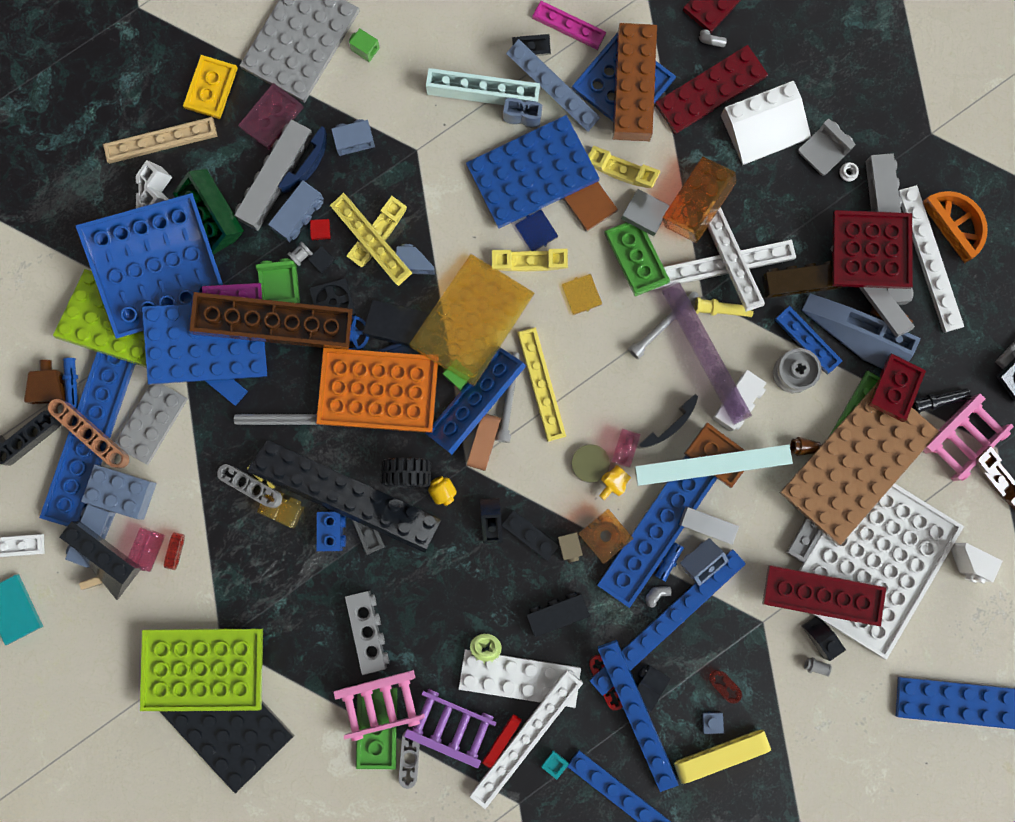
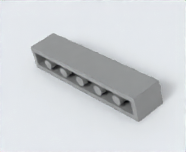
M292 119L288 124H285L280 139H277L273 144V151L270 156L268 155L264 159L263 168L256 173L254 183L251 188L249 187L246 190L244 200L235 209L234 216L238 221L257 231L260 229L281 193L278 185L288 172L292 173L314 137L310 129Z

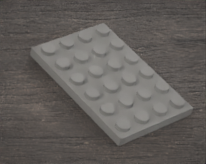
M279 0L239 66L246 72L305 103L360 12L359 7L346 0Z

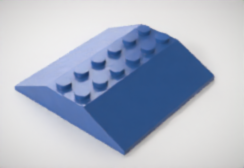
M193 193L76 225L116 339L144 331L142 307L192 304L194 292L202 293V286L223 285Z

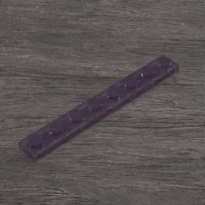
M680 282L662 290L666 301L733 425L752 416Z

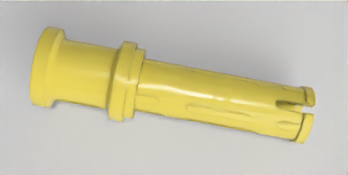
M700 297L696 298L694 306L695 314H699V312L710 313L711 316L719 313L752 317L754 312L751 310L746 312L743 305L722 303L716 299L703 300Z

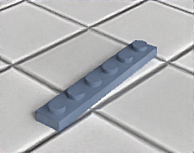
M518 39L506 53L536 83H540V86L587 131L601 118L522 41Z

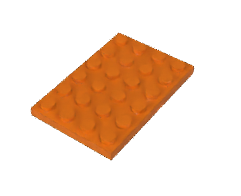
M323 348L316 424L433 433L439 357Z

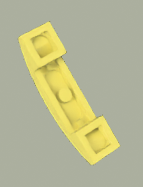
M594 145L588 155L595 169L632 185L652 188L660 174L658 169L644 164L642 166L612 156L610 151Z
M393 196L390 197L381 209L382 213L372 224L385 241L407 209V206ZM358 241L347 255L348 258L361 268L373 257L364 245Z
M568 249L521 252L492 250V270L531 272L568 268Z

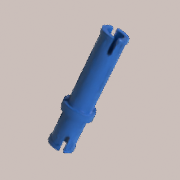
M63 358L64 375L62 380L65 383V399L77 409L78 375H76V358Z

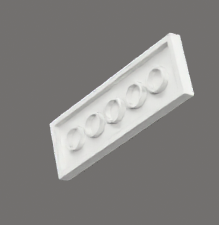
M465 649L459 690L542 702L566 670L580 679L581 667L499 655V658L494 659L493 662L486 661L483 663L481 660L476 661V658L471 655V650ZM578 691L567 703V707H576Z

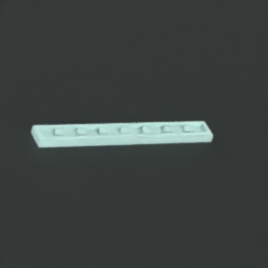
M782 445L635 466L637 486L789 465L793 464L790 445Z

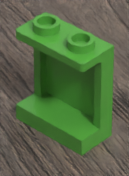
M280 259L279 262L262 261L260 262L261 264H256L263 300L300 303L297 265L294 261H291V259Z

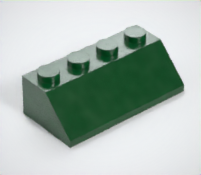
M208 170L189 171L175 189L173 195L176 198L193 193L212 253L215 254L236 242L244 230Z

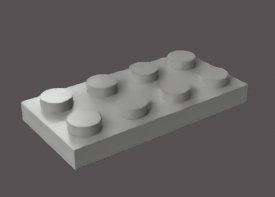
M163 384L150 385L115 443L127 454L149 465L188 398Z

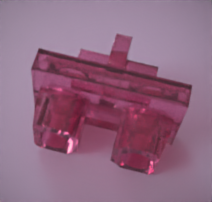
M622 428L611 462L630 468L641 434Z

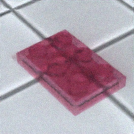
M273 83L238 126L269 150L282 135V129L285 124H288L291 119L294 120L304 107L300 102Z

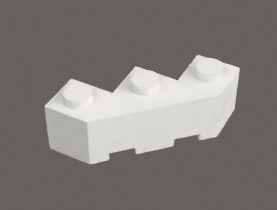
M147 160L136 174V183L139 193H136V209L169 200L162 191L172 176L161 166Z

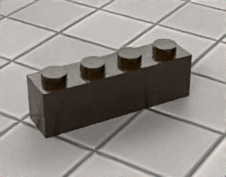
M827 261L823 265L816 266V263L804 265L803 268L789 266L786 270L780 271L779 268L767 270L762 276L765 298L840 289L843 286H832L833 261Z

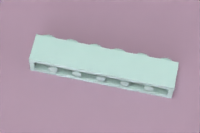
M429 68L426 90L427 95L504 105L505 99L517 98L523 102H538L540 83Z

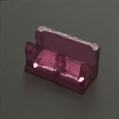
M140 528L128 558L142 567L141 571L151 572L166 535L148 528Z

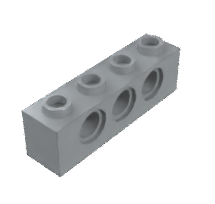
M371 591L346 596V604L362 675L385 670L387 664H389L388 653L384 652L382 646L385 644L383 632L380 633L378 625H381L379 613L375 614L374 606L377 605L375 595L371 594ZM361 607L368 609L369 615L367 618L360 616L359 609ZM369 626L372 628L373 635L371 637L364 635V627ZM369 646L376 647V656L368 654L367 649Z

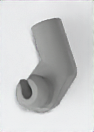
M706 29L700 32L699 39L702 43L725 47L726 38L710 35V31Z
M653 587L646 595V605L651 608L657 605L656 602L661 596H671V587Z

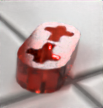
M176 532L172 534L164 560V568L176 570L185 541L184 534Z
M714 670L710 674L709 681L711 685L726 701L735 704L741 700L742 691L726 673L721 670ZM716 675H723L721 679L725 683L724 686H722L718 682L716 684L714 683L716 681ZM728 687L732 691L736 690V698H728L730 695L726 690Z

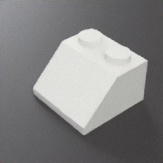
M954 543L951 548L958 571L965 575L966 580L982 584L994 582L1003 562L1002 560L968 543Z

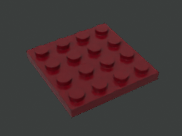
M835 210L833 212L832 286L911 289L913 287L912 213Z

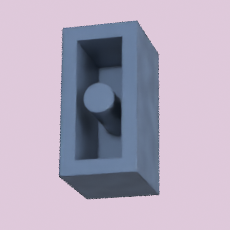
M359 119L352 124H339L332 128L339 156L375 147L368 120Z
M708 538L705 542L700 543L698 548L691 554L686 555L680 564L684 571L700 586L729 561L725 553Z

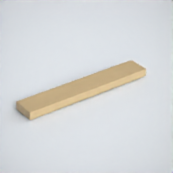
M209 117L105 143L103 147L106 160L110 164L218 137L214 119Z

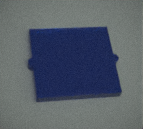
M542 209L532 215H527L524 220L515 224L531 251H536L543 246L546 247L549 242L558 238L556 231Z

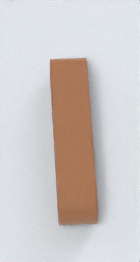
M54 399L49 403V413L105 463L114 468H125L128 465V454L70 403L60 399ZM62 404L63 410L61 413H58V406ZM77 417V424L73 426L71 423L72 419ZM91 429L92 436L87 439L86 432ZM106 442V449L101 451L100 445ZM119 454L121 456L120 463L116 464L114 459L116 455Z

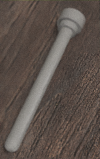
M692 292L640 343H633L628 348L631 355L639 360L644 355L645 348L698 297V293Z
M514 352L512 355L519 359V353ZM516 379L506 390L501 429H498L495 441L510 443L511 434H509L508 427Z

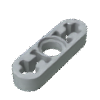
M405 731L401 744L399 783L403 788L410 789L417 782L420 743L413 741L412 748L404 749L405 746L409 747V739L404 737ZM406 753L414 754L415 761L408 764L405 762L404 755ZM403 766L406 768L415 767V770H410V777L414 780H411L409 784L403 779L407 774V769L403 770Z

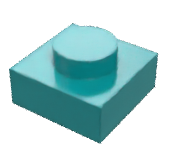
M553 750L541 767L557 780L569 765V762Z

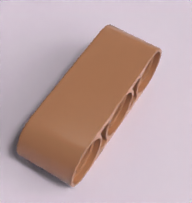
M486 414L481 419L467 466L486 471L500 425V417Z

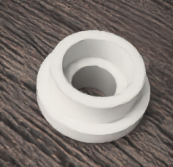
M845 163L840 168L839 173L843 180L850 182L858 177L859 169L854 163ZM846 170H849L851 172V175H848L846 173Z

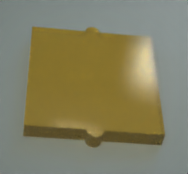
M591 274L580 278L575 277L574 280L562 284L573 315L584 311L589 312L590 309L602 305Z

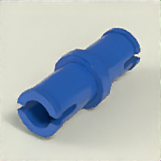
M675 542L673 543L666 557L662 559L663 563L655 574L656 577L666 582L673 567L677 566L676 562L684 547Z

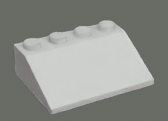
M794 81L724 108L721 114L742 165L811 138L802 98Z

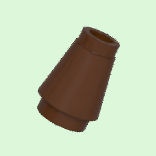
M797 437L791 440L790 451L796 456L814 454L821 444L820 442Z

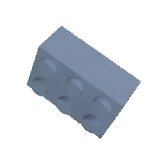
M94 464L81 502L134 519L144 520L157 483Z

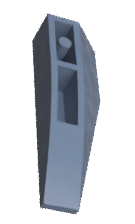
M811 293L808 295L802 308L803 313L862 360L883 369L887 357L891 353L909 362L921 339L908 332L896 338L884 321Z

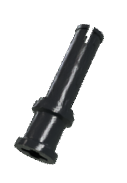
M968 388L935 396L928 394L923 398H915L912 408L919 414L927 410L935 411L940 406L971 400V392Z

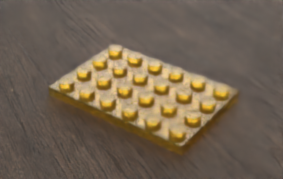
M470 254L409 346L475 387L535 293L502 272L492 270V266Z

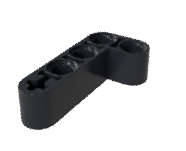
M46 410L33 418L7 440L0 435V465H13L56 431L62 424ZM37 428V435L33 437L32 432ZM21 440L22 446L18 449L17 443ZM3 453H6V456H7V457H6V459L3 461V460H2V455H3Z

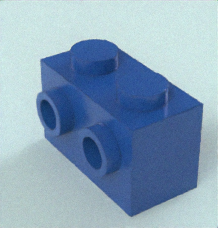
M317 512V551H343V547H346V535H343V528L346 527L345 516L336 512Z

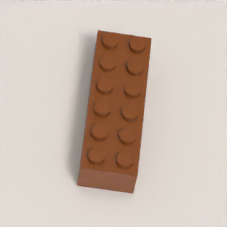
M619 23L612 140L647 142L651 140L653 134L657 25Z

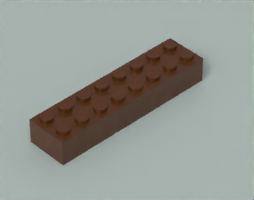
M194 292L190 332L192 335L349 350L353 309Z

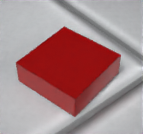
M329 219L310 220L312 240L331 239Z

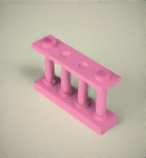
M981 394L972 396L971 400H968L938 430L939 433L923 450L925 454L937 453L956 471L951 477L953 481H963L971 474L970 470L977 464L975 459L988 446L993 448L1000 440H1005L1011 434L1009 431L1014 427L1012 424L1001 427L982 408L983 405L981 403L985 398ZM972 412L977 413L996 432L989 440L969 422L968 416ZM958 426H963L982 445L976 453L956 435L955 429ZM945 439H950L969 458L963 466L943 448L941 443Z
M414 670L334 691L335 700L342 698V701H345L352 731L344 735V740L351 738L352 741L363 739L364 734L408 724V727L420 724V720L425 718L424 713L416 715L409 688L410 680L415 678ZM398 684L401 687L408 718L397 720L390 689H392L391 685ZM378 688L383 693L389 718L388 723L378 725L371 696L373 694L372 690ZM361 693V697H364L370 723L369 728L359 730L352 700L354 695Z

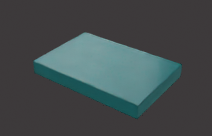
M19 574L0 583V636L4 644L9 645L44 627Z

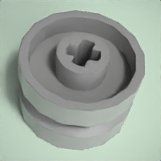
M803 348L793 349L785 353L776 361L773 368V377L777 386L788 393H801L814 386L821 375L819 359L810 350Z

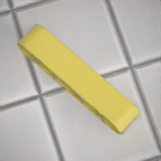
M757 730L674 762V766L680 783L685 784L771 751V747L765 731Z

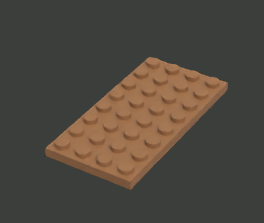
M876 384L779 492L838 546L846 540L939 433L933 425L913 408L910 410L907 421L901 422L869 406L868 404Z

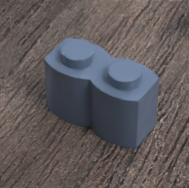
M517 98L505 99L503 120L509 124L522 123L528 127H538L541 122L543 105L536 101L523 102Z

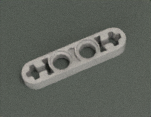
M225 464L218 469L217 474L221 481L264 506L277 508L281 504L282 496L278 491L236 467ZM226 471H228L230 474L235 476L231 478L228 477L225 473ZM245 477L246 483L243 487H240L239 480ZM259 485L261 491L255 496L253 490L255 486ZM266 494L273 496V498L275 499L274 502H271L270 499L266 498Z

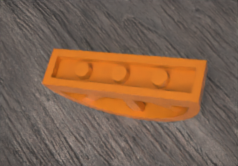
M945 191L933 194L923 201L925 210L964 263L973 259L982 250L987 238V221L981 208L971 198L961 193ZM940 202H945V208L941 205ZM952 204L959 206L967 213L955 222L950 217ZM971 218L975 234L961 232L958 226ZM968 240L974 241L973 247Z

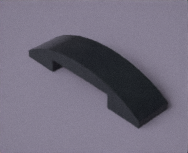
M694 394L679 408L683 415L659 437L652 432L637 448L652 447L676 433L692 414L698 396Z

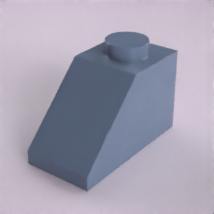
M411 244L397 246L396 254L411 270L412 274L435 275L434 266L416 247H413Z

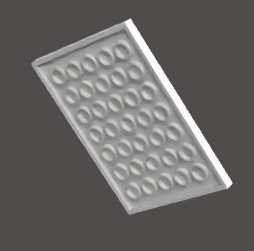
M894 483L841 545L838 546L822 532L806 562L798 570L887 587L881 627L816 614L813 615L887 660L964 526Z

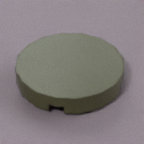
M593 444L584 445L573 455L571 462L572 470L576 477L584 482H597L609 471V456L600 446Z

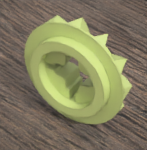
M480 634L470 644L471 655L476 658V661L481 660L483 663L486 661L493 662L494 659L499 658L502 649L500 641L490 634ZM489 646V651L486 650L482 653V647L486 648Z

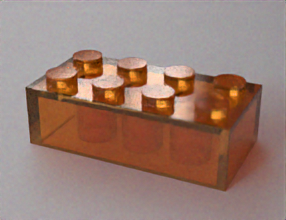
M702 156L662 217L665 228L697 243L736 184V173Z

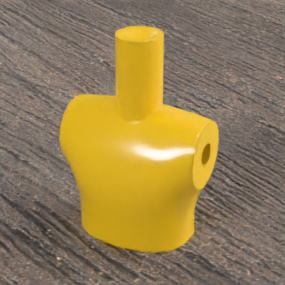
M616 465L611 471L602 476L601 480L606 485V488L600 493L599 497L605 501L611 492L617 496L622 495L631 477L621 467Z

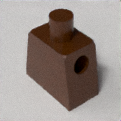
M40 360V371H30L28 373L24 402L34 405L49 404L54 399L66 401L65 383L62 380L63 373L58 370H52V360Z

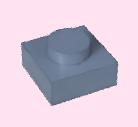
M722 712L702 713L704 734L724 733Z

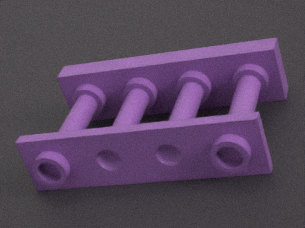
M430 689L427 692L423 691L422 696L427 699L420 714L424 713L425 718L420 720V724L415 725V728L412 727V730L407 729L404 737L475 768H479L481 761L477 759V753L488 725H496V722L492 721L494 717L486 713H482L481 716L438 697L439 693ZM434 701L445 705L434 734L427 738L422 736V729ZM454 709L463 713L452 742L446 746L441 744L442 739L440 738L450 713ZM470 717L480 720L481 724L470 751L464 754L459 752L460 747L458 746Z

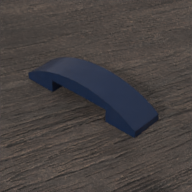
M321 126L311 140L314 150L296 175L288 172L278 185L283 194L296 189L318 167L327 144V133L324 127Z

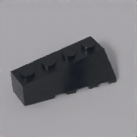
M71 521L59 537L79 552L116 600L120 598L142 569V567L80 521Z

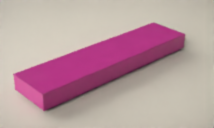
M541 0L532 16V19L596 50L599 49L606 35V31Z

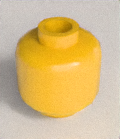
M443 476L432 480L428 488V492L435 504H444V506L454 501L453 497L457 492L451 480L447 477L443 478Z

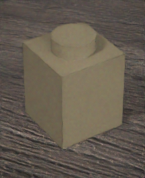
M577 533L557 537L562 559L567 560L568 563L578 561L579 556L583 554Z

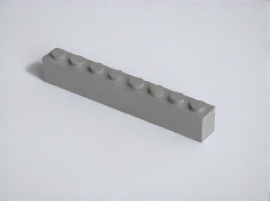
M894 153L871 155L865 161L871 212L901 213L902 198L898 192L900 182L896 176L897 161L894 160ZM886 288L898 305H906L912 301V288Z

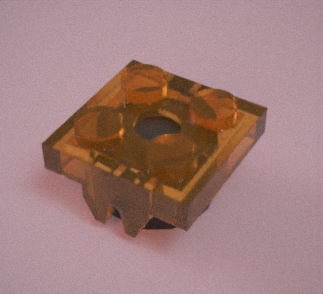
M609 509L605 510L578 533L603 564L633 540V537Z

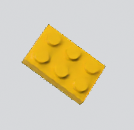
M201 55L183 107L220 119L238 70L237 66Z

